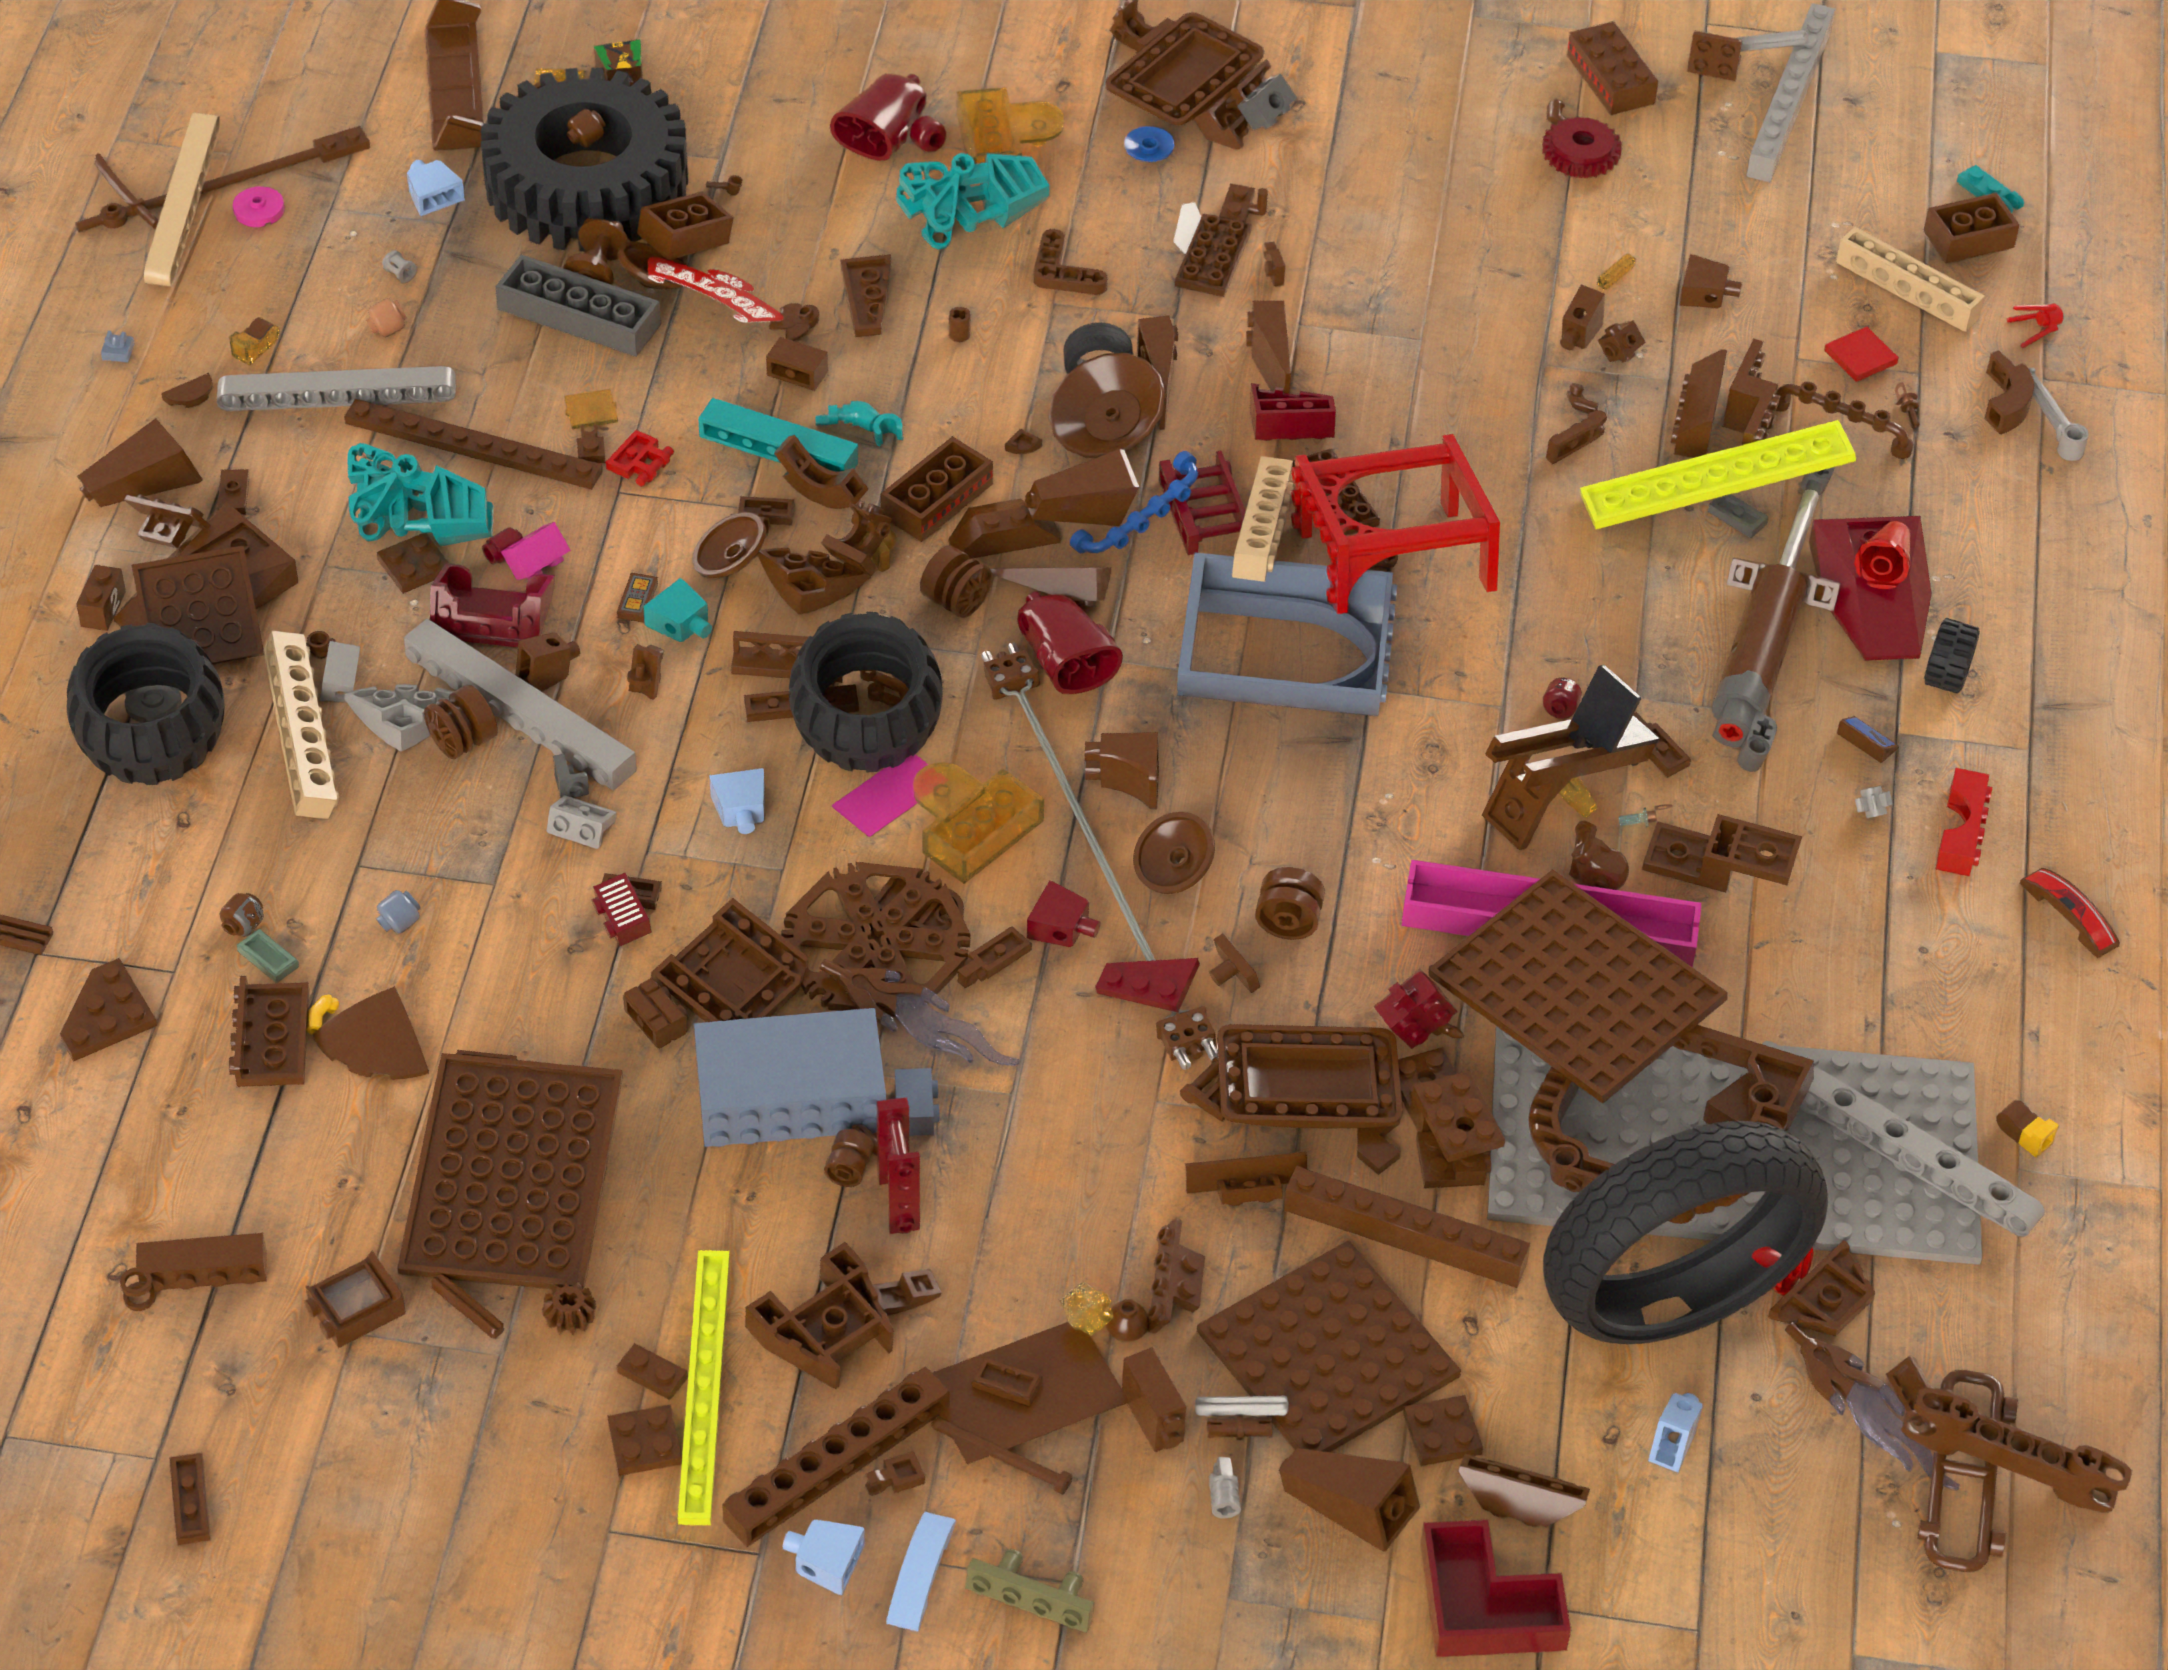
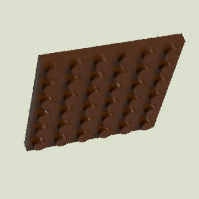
M1349 1240L1197 1324V1333L1250 1396L1287 1397L1289 1408L1286 1415L1266 1416L1272 1417V1423L1294 1450L1302 1448L1331 1452L1404 1410V1406H1410L1456 1380L1461 1375V1369Z

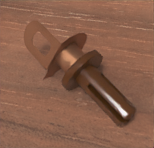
M1900 382L1895 387L1898 400L1895 405H1901V411L1907 413L1910 426L1915 429L1920 426L1916 409L1919 407V403L1916 401L1918 396L1915 393H1907L1904 383ZM1902 386L1904 392L1902 395H1899L1898 389Z

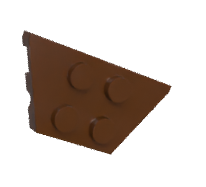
M1843 1240L1770 1309L1768 1317L1787 1324L1794 1322L1798 1327L1836 1336L1874 1300L1875 1291L1870 1282L1864 1278V1271L1859 1262L1855 1263L1850 1255L1849 1244Z

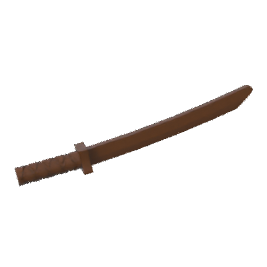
M97 153L94 162L96 167L118 195L130 206L131 215L135 217L139 214L143 220L156 230L159 219L145 208V202L142 198L138 200L126 188L101 154Z

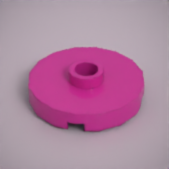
M261 186L241 191L234 198L232 204L237 220L249 227H263L268 222L273 224L283 216L285 210L282 195L277 190Z

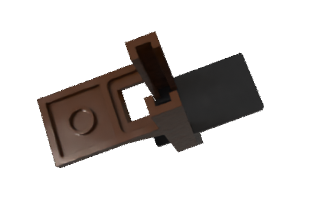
M1600 665L1572 719L1494 736L1485 755L1494 763L1509 761L1482 816L1517 849H1526L1549 803L1572 778L1628 765L1636 766L1641 762L1648 761L1659 738L1633 716L1641 701V697L1605 665ZM1573 746L1576 749L1584 747L1588 749L1593 748L1528 763L1533 754Z

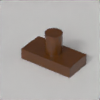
M1222 933L1213 939L1218 955L1224 961L1209 971L1214 982L1220 986L1236 975L1250 993L1260 988L1256 972L1228 938Z

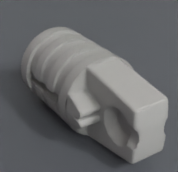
M1218 1457L1217 1462L1213 1466V1474L1210 1473L1209 1476L1212 1514L1218 1518H1231L1238 1515L1241 1511L1238 1477L1233 1476L1231 1459Z

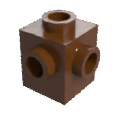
M1634 320L1622 324L1615 323L1604 330L1606 334L1597 340L1610 363L1621 360L1623 363L1632 359L1636 355L1634 352L1646 343Z

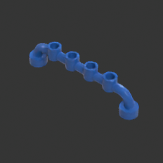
M1188 451L1180 452L1173 461V467L1182 475H1186V477L1182 480H1174L1165 493L1161 496H1153L1144 509L1140 512H1132L1128 516L1127 522L1119 528L1112 527L1103 540L1095 543L1091 534L1084 529H1080L1072 535L1070 546L1078 553H1085L1086 551L1089 553H1101L1113 545L1117 549L1124 548L1129 541L1127 534L1133 530L1138 533L1145 532L1150 525L1148 518L1154 514L1162 518L1169 513L1170 505L1168 503L1176 498L1180 502H1184L1189 498L1191 494L1189 487L1193 485L1198 477L1196 458Z

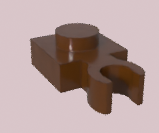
M1275 242L1264 243L1266 251H1263L1265 260H1267L1264 265L1266 276L1271 277L1274 286L1284 285L1285 263L1280 250L1277 249Z
M594 424V430L591 432L585 431L584 425H582L581 438H577L578 458L595 463H606L604 437H599L597 424Z

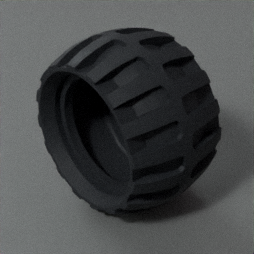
M867 611L866 614L855 615L848 613L841 615L837 620L827 621L816 630L813 637L809 636L800 648L791 670L789 682L791 712L795 724L806 743L829 763L832 761L838 764L840 768L848 771H853V769L866 770L867 773L878 772V769L889 766L894 768L901 765L910 755L914 756L925 745L928 737L934 731L940 716L943 698L939 666L925 640L913 628L909 629L902 620L893 616L890 618L881 616L878 612ZM860 670H877L892 674L905 683L909 689L902 701L887 711L871 715L849 714L833 707L823 697L825 690L837 678Z
M146 623V625L132 626V624L121 626V629L112 633H104L97 638L92 646L86 647L80 654L76 666L71 671L67 686L66 707L72 734L82 752L97 768L109 776L111 774L116 776L122 782L157 785L158 782L169 779L174 781L183 777L184 773L192 768L196 769L204 762L208 751L212 752L217 743L225 710L224 693L219 675L205 651L195 641L188 639L181 631L172 627L170 629L160 627L154 623ZM155 685L177 688L187 695V698L176 711L154 721L132 724L120 723L105 716L110 703L122 694L137 688Z

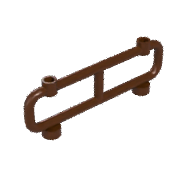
M1955 1370L1949 1372L1943 1378L1941 1389L1934 1388L1954 1393V1385L1959 1382L1985 1386L1992 1393L1989 1417L2000 1422L2015 1423L2018 1399L2004 1398L2003 1386L1991 1375L1969 1370ZM1934 1451L1927 1521L1920 1520L1918 1539L1925 1540V1554L1936 1566L1961 1572H1975L1987 1564L1989 1555L2002 1558L2004 1552L2006 1532L1992 1529L1998 1466L1986 1461L1985 1466L1946 1460L1947 1455ZM1945 1472L1983 1479L1976 1556L1972 1559L1946 1556L1940 1553L1937 1548Z

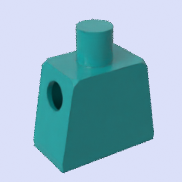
M681 578L643 606L645 626L678 642H684L694 633L704 639L712 631V625L708 623V605L706 601Z

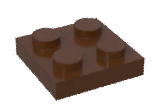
M427 533L419 534L377 552L378 561L402 594L434 581L446 563L449 564Z
M1465 1395L1404 1406L1403 1415L1420 1466L1461 1459L1465 1454L1472 1456L1482 1455L1483 1445Z
M671 1404L607 1416L618 1476L682 1465V1456Z

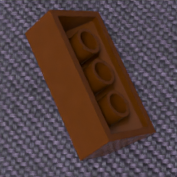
M1721 349L1693 363L1691 373H1685L1682 389L1687 390V392L1681 391L1678 407H1682L1683 410L1677 409L1675 425H1679V428H1673L1671 443L1676 444L1674 455L1695 458L1707 454L1727 350Z

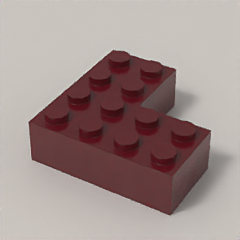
M1488 1520L1423 1523L1420 1546L1436 1657L1567 1651L1571 1626L1562 1573L1497 1576Z

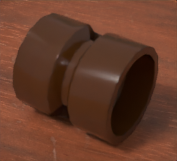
M854 1129L839 1131L833 1142L832 1152L824 1167L826 1177L839 1186H858L862 1182L866 1171V1164L869 1162L874 1149V1143L871 1138L865 1133Z

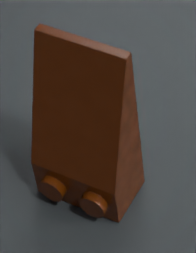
M1253 301L1252 311L1247 312V327H1251V331H1246V346H1251L1252 359L1270 391H1275V387L1284 388V393L1289 394L1291 368L1284 301Z
M1169 315L1138 319L1137 357L1147 360L1161 375L1166 393L1163 413L1157 422L1159 430L1165 429L1173 374V360H1177V349L1174 342L1178 341V329L1176 325H1172Z

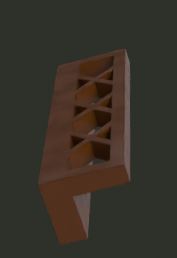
M734 631V653L731 674L790 679L791 670L799 652L797 647L802 646L808 637ZM740 641L751 642L755 646L741 647ZM779 644L783 648L780 650L772 649L769 645ZM844 676L837 678L834 682L843 683Z

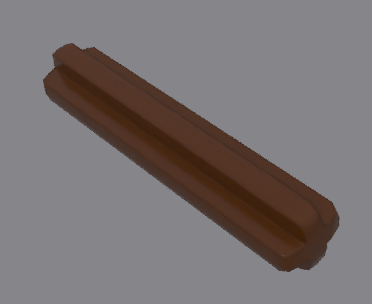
M438 1274L432 1279V1289L488 1336L496 1339L504 1332L503 1322L446 1275Z

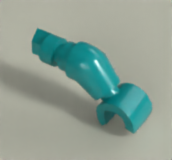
M850 401L851 404H843V408H838V405H828V414L816 415V426L839 424V421H844V424L852 423V426H859L874 432V439L879 447L883 444V434L893 433L897 436V440H904L902 420L897 415L891 413L881 415L867 402Z

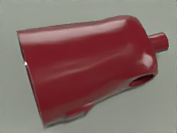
M885 73L877 78L868 89L859 94L832 117L830 131L833 138L846 149L866 158L877 161L889 159L894 152H897L906 143L908 130L920 116L926 105L927 94L923 87L920 86V79L915 74H909L907 77L889 73Z
M1032 592L1026 597V603L1018 610L1017 623L1019 629L1033 648L1043 670H1045L1058 692L1062 694H1079L1091 691L1106 684L1116 675L1122 664L1123 653L1103 625L1091 620L1072 599L1064 595L1041 596L1038 592Z

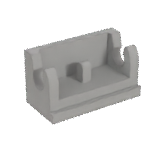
M329 642L320 701L346 702L344 695H340L337 692L349 693L353 691L361 646Z

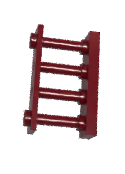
M1216 451V463L1214 466L1197 468V479L1217 476L1220 482L1219 485L1191 489L1189 498L1184 502H1180L1175 498L1168 503L1187 555H1193L1195 552L1198 553L1199 542H1202L1204 538L1241 531L1246 510L1232 478L1230 461L1225 460L1222 451ZM1170 459L1159 461L1158 481L1163 493H1165L1174 480H1182L1186 477V475H1182L1176 469H1173ZM1225 495L1228 501L1225 504L1197 509L1188 507L1187 504L1190 500ZM1231 513L1236 521L1203 528L1195 525V520Z
M908 1098L876 1101L877 1175L879 1185L888 1184L889 1234H906L920 1230L919 1152L910 1153Z

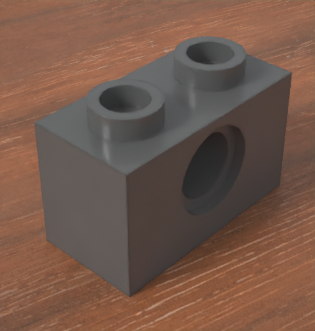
M1280 73L1262 82L1237 106L1253 130L1260 127L1267 129L1277 122V116H1281L1291 109L1290 104L1297 97Z

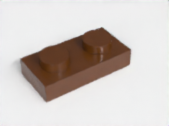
M634 1343L617 1365V1373L668 1400L673 1398L688 1378L687 1370Z

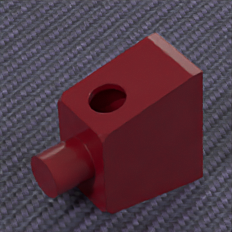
M1049 880L1027 918L1026 938L1072 947L1080 933L1095 938L1101 923L1089 918V901L1086 898Z

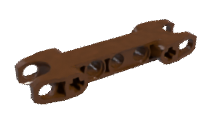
M1922 1388L1918 1391L1913 1406L1915 1410L1907 1411L1901 1427L1904 1435L1927 1449L1943 1455H1953L1957 1451L1966 1453L2051 1486L2055 1495L2064 1502L2101 1513L2111 1512L2114 1509L2118 1495L2117 1491L2127 1489L2132 1470L2127 1464L2104 1451L2087 1445L2078 1446L2075 1450L1979 1414L1976 1405L1969 1399L1933 1388ZM1923 1399H1934L1938 1403L1939 1410L1927 1407L1923 1403ZM1910 1421H1919L1927 1425V1430L1924 1432L1915 1431L1911 1427ZM2111 1468L2118 1470L2122 1474L2123 1480L2118 1481L2107 1476L2106 1470ZM2093 1490L2104 1493L2108 1498V1502L2101 1503L2097 1501L2093 1496Z

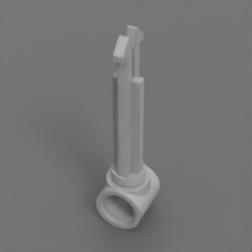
M2028 368L2034 380L2033 397L2056 430V439L2059 442L2057 448L2059 456L2069 461L2081 459L2084 455L2089 435L2088 430L2080 424L2071 423L2067 420L2047 388L2042 385L2036 376L2035 368Z

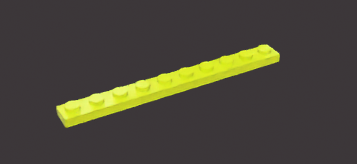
M698 1250L678 1525H711L730 1262L729 1251Z

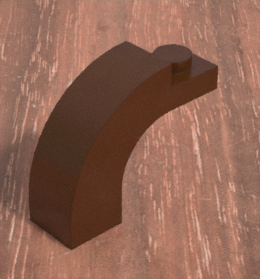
M1998 350L1991 353L1986 373L2005 393L1989 399L1984 419L2001 435L2013 430L2025 420L2034 392V380L2030 370L2024 363L2014 366L2011 360Z
M795 435L787 437L774 452L775 456L787 470L783 475L785 480L801 495L825 507L834 509L848 508L849 503L857 504L858 500L869 489L854 468L835 472L819 465Z

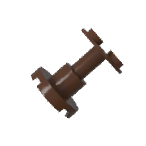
M586 219L578 234L579 241L586 251L568 257L563 265V269L613 285L614 275L611 268L607 265V260L618 259V249L621 244L629 242L628 238L623 232V226L617 221Z

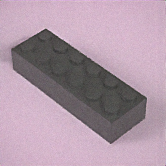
M520 255L495 286L498 310L637 357L661 325L659 301L524 255Z

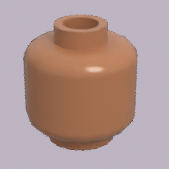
M385 298L369 307L368 313L370 318L366 319L373 333L379 332L381 336L388 337L404 328V320L407 317L397 300L393 302L392 299Z

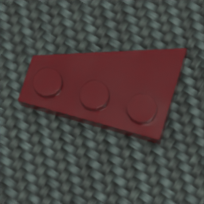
M1198 958L1106 963L1095 988L1097 993L1178 1013L1200 963Z

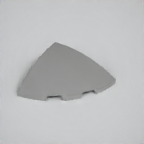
M401 684L396 685L394 691H377L376 687L355 690L344 694V699L371 731L392 747L403 751L430 736L424 719V709L432 703L436 704L441 698L449 700V695L453 691L436 688L434 692L419 691L417 685Z

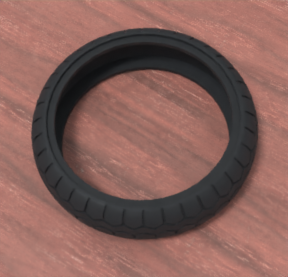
M1729 1121L1713 1123L1660 1139L1650 1144V1146H1645L1630 1154L1629 1157H1625L1611 1166L1609 1170L1604 1171L1582 1189L1564 1209L1549 1234L1543 1256V1275L1548 1295L1559 1314L1574 1329L1595 1340L1607 1343H1652L1675 1338L1679 1335L1682 1336L1716 1323L1720 1319H1724L1741 1308L1748 1306L1774 1288L1809 1253L1823 1228L1827 1214L1828 1192L1822 1169L1812 1152L1798 1138L1783 1129L1760 1122ZM1748 1192H1765L1758 1203L1739 1222L1701 1248L1679 1259L1651 1269L1629 1274L1605 1275L1617 1259L1633 1244L1670 1219L1697 1206L1720 1198ZM1765 1246L1782 1254L1775 1264L1767 1268L1752 1258V1254L1757 1249ZM1673 1297H1680L1692 1309L1682 1317L1651 1325L1645 1324L1641 1308L1654 1302Z

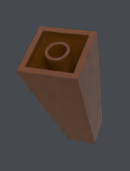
M156 418L77 476L83 485L79 488L89 502L94 499L100 507L124 502L126 495L134 497L138 495L149 496L197 484L203 480L183 448Z
M1119 449L1034 481L1030 491L1026 494L1025 505L1030 512L1032 520L1121 526L1139 489V485L1125 450Z
M1296 1448L1290 1457L1282 1462L1279 1469L1285 1492L1383 1552L1389 1548L1420 1509L1411 1466L1405 1462Z

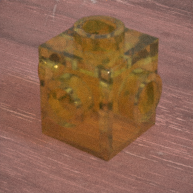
M1083 1281L1059 1300L1067 1315L1066 1318L1069 1324L1075 1330L1081 1329L1090 1336L1102 1330L1114 1318L1109 1306L1112 1304L1109 1296L1102 1289L1096 1290Z

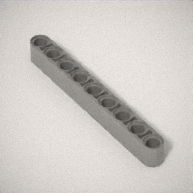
M437 366L227 375L218 380L217 405L225 411L351 406L355 399L378 405L447 402L452 400L456 394V374L452 368Z

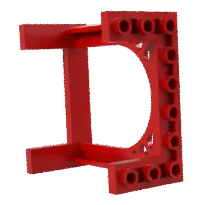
M1454 434L1443 435L1441 444L1309 462L1306 455L1295 456V467L1291 469L1292 480L1295 484V490L1291 491L1292 503L1295 506V513H1291L1292 527L1298 530L1301 539L1312 537V517L1314 527L1319 528L1321 541L1326 543L1328 556L1331 558L1330 565H1327V577L1330 581V588L1326 589L1327 601L1333 605L1337 614L1348 613V597L1353 586L1376 563L1403 553L1480 542L1479 579L1486 592L1497 591L1500 521ZM1442 465L1440 503L1447 517L1458 516L1460 491L1473 518L1401 529H1381L1361 524L1348 517L1339 507L1337 499L1344 487L1368 475ZM1349 530L1358 531L1357 534L1352 536H1346L1344 534L1346 531Z

